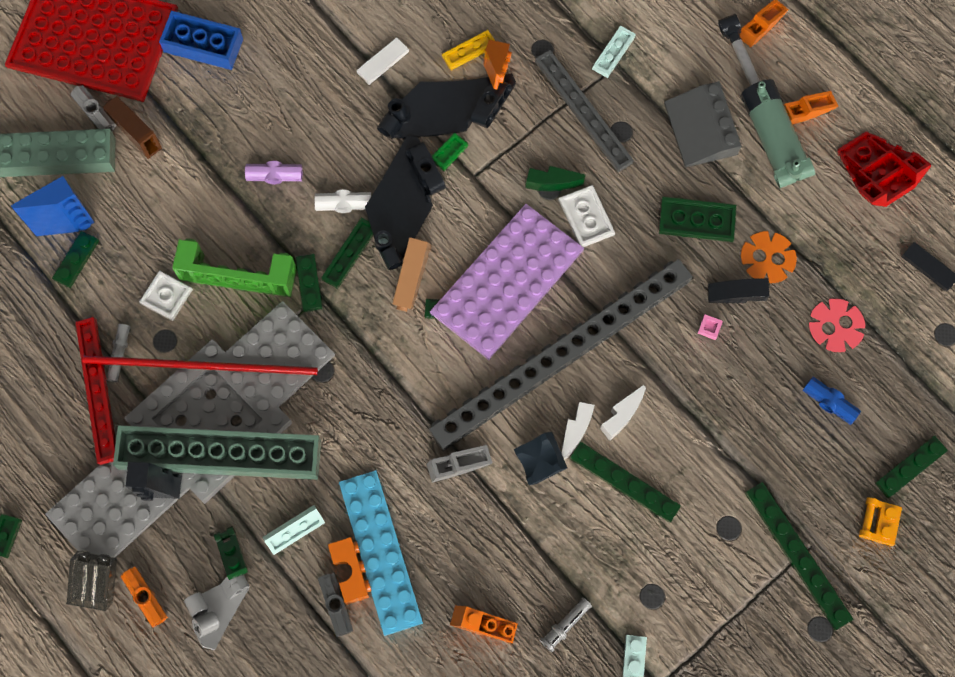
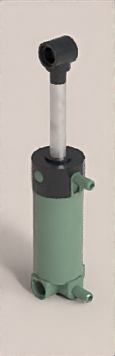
M732 14L718 20L721 34L726 39H730L750 85L741 93L740 97L749 117H751L773 168L774 179L778 187L783 188L796 183V181L814 176V166L810 157H806L774 80L760 81L740 37L741 25L737 15Z

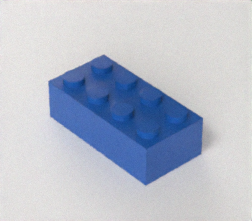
M171 11L159 43L164 53L232 70L243 42V36L240 28Z

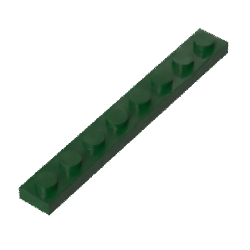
M761 482L745 492V495L834 630H838L854 620L764 483Z

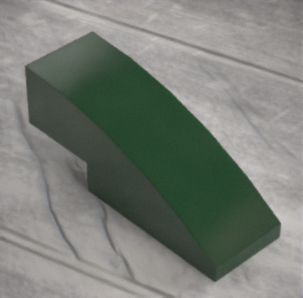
M549 166L548 172L530 168L525 188L537 191L572 189L584 184L586 174Z

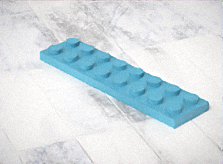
M377 470L340 481V489L353 533L358 543L361 560H363L366 577L371 587V594L384 636L423 624Z

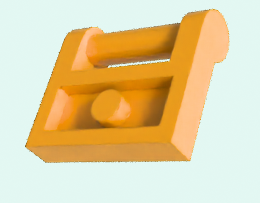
M867 497L865 503L867 508L862 530L859 531V537L894 546L902 507ZM879 508L875 532L872 533L870 529L874 510Z

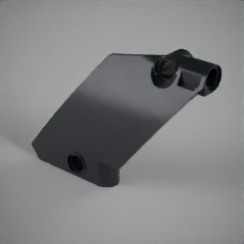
M512 73L505 74L504 81L499 84L498 89L493 88L489 77L442 82L420 81L404 98H395L388 103L389 111L377 126V130L385 137L393 139L406 138L407 135L429 137L466 132L472 122L488 128L516 85V81Z
M409 135L406 136L384 177L365 205L375 239V248L379 251L388 270L402 266L409 237L416 238L433 207L430 196L446 189L445 182L424 142H420L418 137ZM429 167L430 170L426 172L423 171L421 168ZM381 238H385L388 240V243L380 244L378 241Z

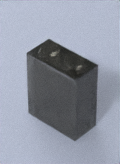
M77 551L70 559L66 604L107 611L114 598L117 558L110 557L107 554L96 555L90 554L88 551Z

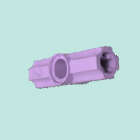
M268 161L266 164H246L245 166L246 181H265L268 184L275 185L282 183V181L299 182L303 178L302 164H282L278 161Z

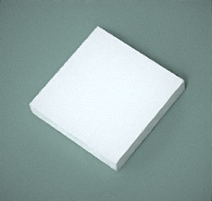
M159 270L139 303L173 321L193 289Z

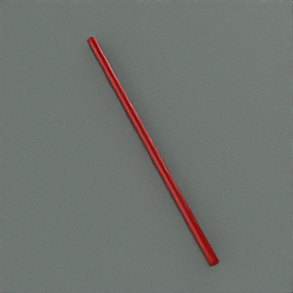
M83 356V363L303 375L318 374V367Z

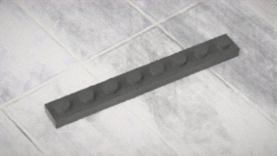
M549 50L537 57L535 63L616 171L620 172L633 164L634 160L552 51Z

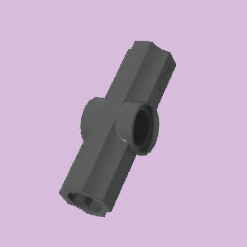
M335 573L319 577L318 581L336 637L353 632ZM335 599L340 600V608L332 610L330 607L331 602Z

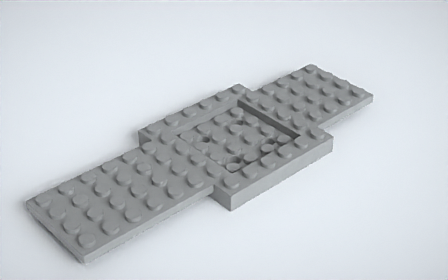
M282 301L226 352L212 339L188 361L318 367L319 371L335 356V353ZM179 368L125 416L124 419L131 426L281 434L292 422L279 407L314 375ZM210 390L216 391V396L213 399L206 398V393ZM182 416L186 417V424L178 426L177 419ZM235 417L242 418L241 425L237 427L232 426V420ZM113 462L99 465L45 513L50 521L98 573L178 500L172 498H153V501L141 500V497H137L136 494L131 493V490L125 487L127 470H118L113 466ZM172 472V474L182 475L180 498L190 489L204 504L235 477L234 475Z

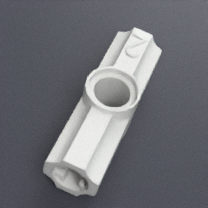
M338 190L335 193L315 194V210H335L338 213L363 210L371 198V192L352 193L349 190Z

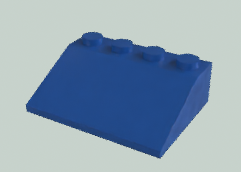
M64 176L11 205L35 236L79 232L88 229L91 224L95 223Z

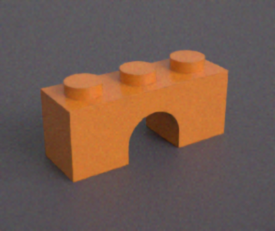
M349 537L328 544L333 564L335 566L347 564L352 568L351 577L347 581L339 583L344 603L347 605L369 598L368 592H371L369 581L364 580L362 574L366 570L363 560L359 561L357 553H360L357 541L353 542L352 538Z

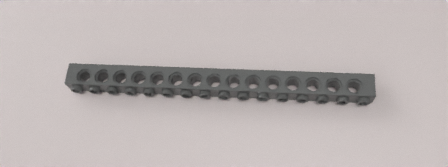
M679 259L675 262H668L662 271L652 273L648 277L649 280L644 283L642 281L637 283L633 287L634 290L630 293L624 292L618 297V301L605 305L602 312L599 314L597 312L593 313L588 317L587 322L577 324L568 335L566 333L561 335L557 339L558 342L553 345H546L539 355L536 356L534 354L526 360L527 363L521 367L520 365L514 367L510 371L511 374L506 377H499L492 387L488 388L487 386L479 391L477 397L474 399L471 397L464 401L463 406L458 410L456 408L452 409L447 413L448 417L442 421L438 419L433 422L429 429L431 436L444 452L690 283L693 276ZM664 277H670L673 282H666ZM649 287H655L658 292L652 293ZM639 297L643 302L636 303L633 298ZM621 307H623V308H625L628 312L625 313V314H622V313L619 312L618 309L621 308ZM610 318L613 323L606 324L603 319ZM593 328L597 331V334L591 335L587 330ZM579 339L581 340L582 344L575 345L573 344L572 340ZM563 349L567 354L560 356L556 351ZM548 360L551 365L545 367L541 364V361ZM532 370L536 375L534 377H527L525 372ZM512 381H517L520 384V386L518 388H512L509 385V383ZM502 392L504 397L496 399L494 393ZM484 402L488 405V408L481 410L478 408V404ZM469 413L472 415V419L465 421L462 419V415ZM453 424L456 426V430L448 432L446 426Z

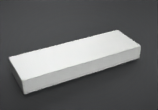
M396 37L357 69V74L370 85L409 52V49Z

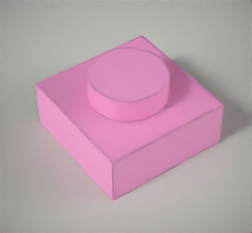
M705 314L698 334L716 340L723 321Z

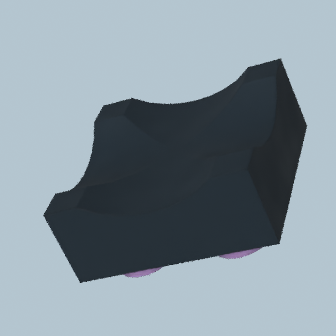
M552 432L543 433L532 441L514 449L516 456L523 465L529 485L538 484L568 468Z

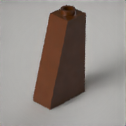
M118 96L106 102L103 106L104 111L147 159L162 149L155 133Z

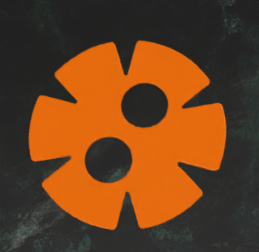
M768 231L752 235L750 238L756 246L745 242L741 251L743 265L754 263L746 272L754 279L764 278L767 273L770 284L787 279V275L782 268L792 273L797 262L795 250L784 251L791 245V242L778 233H775L772 241H770ZM758 249L763 250L766 253V259L762 262L756 261L753 258L754 251ZM774 253L783 254L785 258L784 263L781 265L774 264L771 259Z

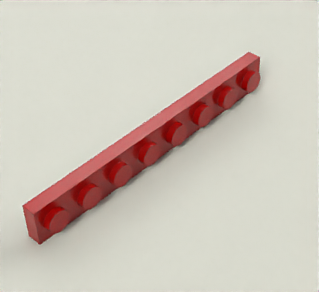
M91 317L77 321L75 324L96 459L99 465H103L114 460L116 437L104 364L83 363L84 355L102 356L97 320Z

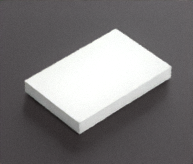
M593 185L559 198L558 201L576 240L582 247L615 235V231Z

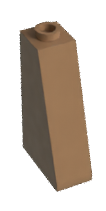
M409 237L392 303L397 305L396 309L407 312L408 308L413 309L432 246L429 242Z

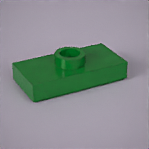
M454 133L431 157L435 164L445 171L468 147V143Z

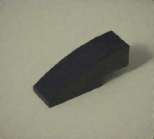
M769 278L739 279L708 284V303L767 301L770 297Z

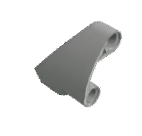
M244 574L231 580L226 577L218 586L202 594L201 592L195 593L184 600L193 619V630L203 648L216 649L229 622L248 592L250 586Z

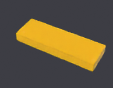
M486 30L442 53V58L449 69L453 70L484 54L488 41H495L489 30Z

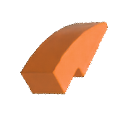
M778 0L771 1L742 28L740 33L742 41L749 47L754 46L778 23L789 9Z
M827 91L803 96L799 101L785 103L784 107L793 125L836 109L838 104L832 92Z

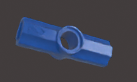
M812 377L802 390L818 401L823 410L836 414L850 425L861 412V410L845 400L844 395L840 391L827 387L815 377Z

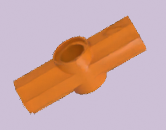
M136 566L128 569L120 576L132 594L134 602L138 604L153 628L168 618L156 599L155 593L149 588ZM148 592V599L145 602H141V594Z

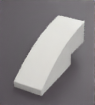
M644 385L613 406L611 412L614 416L601 425L600 429L609 441L621 432L635 414L646 389Z
M579 402L575 420L568 419L561 451L564 460L572 454L583 438L591 420L594 405Z

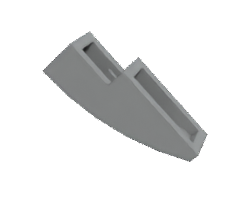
M487 445L454 452L448 456L431 459L426 465L431 481L436 482L491 465L492 460Z

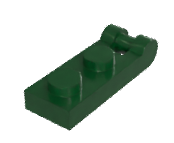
M233 526L227 528V531L222 533H215L214 538L217 542L228 579L231 580L247 573L248 569ZM228 538L231 539V540H229V541H227V542H225V543H224V541H223V540H226V539H228Z

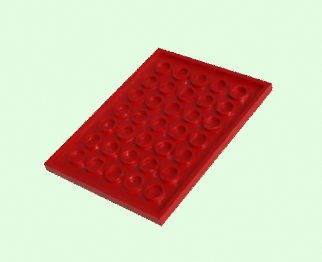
M30 0L4 65L9 69L77 86L83 85L85 88L144 102L163 52L159 43L171 11L177 12L178 6L159 0Z

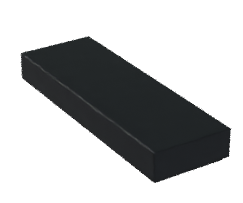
M913 242L901 256L944 291L947 292L955 283V273L916 242Z

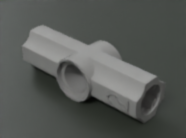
M83 85L75 87L70 95L85 112L89 120L98 129H111L113 132L116 124L101 108L98 101L91 96Z

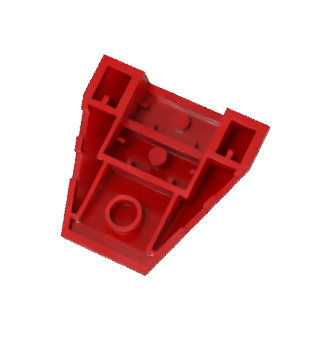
M864 132L839 148L837 153L858 192L872 205L887 207L913 190L930 169L931 164L914 151L910 153L903 150L902 146H893L886 143L887 140L869 132Z

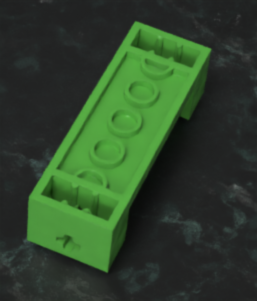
M187 238L185 240L179 239L172 268L180 281L291 297L297 268L293 257L287 253L273 254L270 272L267 275V273L261 271L251 273L242 268L231 270L221 265L211 267L209 264L203 263L205 255L196 240Z

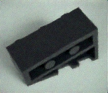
M128 462L125 487L144 501H153V498L180 499L182 475L172 474L170 470H166V473L162 472V467L151 463Z

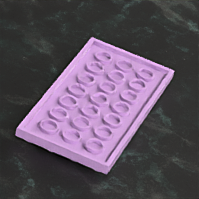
M525 204L432 308L430 314L486 359L490 360L579 257L584 248L529 205Z

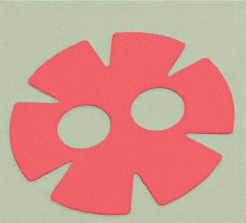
M829 299L830 310L821 302L813 309L810 315L820 321L809 323L812 337L819 345L828 339L826 349L832 352H845L844 341L853 349L864 337L863 333L855 330L857 328H865V320L862 313L856 306H853L846 312L849 302L843 299ZM842 316H849L852 319V326L850 328L840 326L839 319ZM826 322H831L835 326V332L831 335H827L822 331V325Z

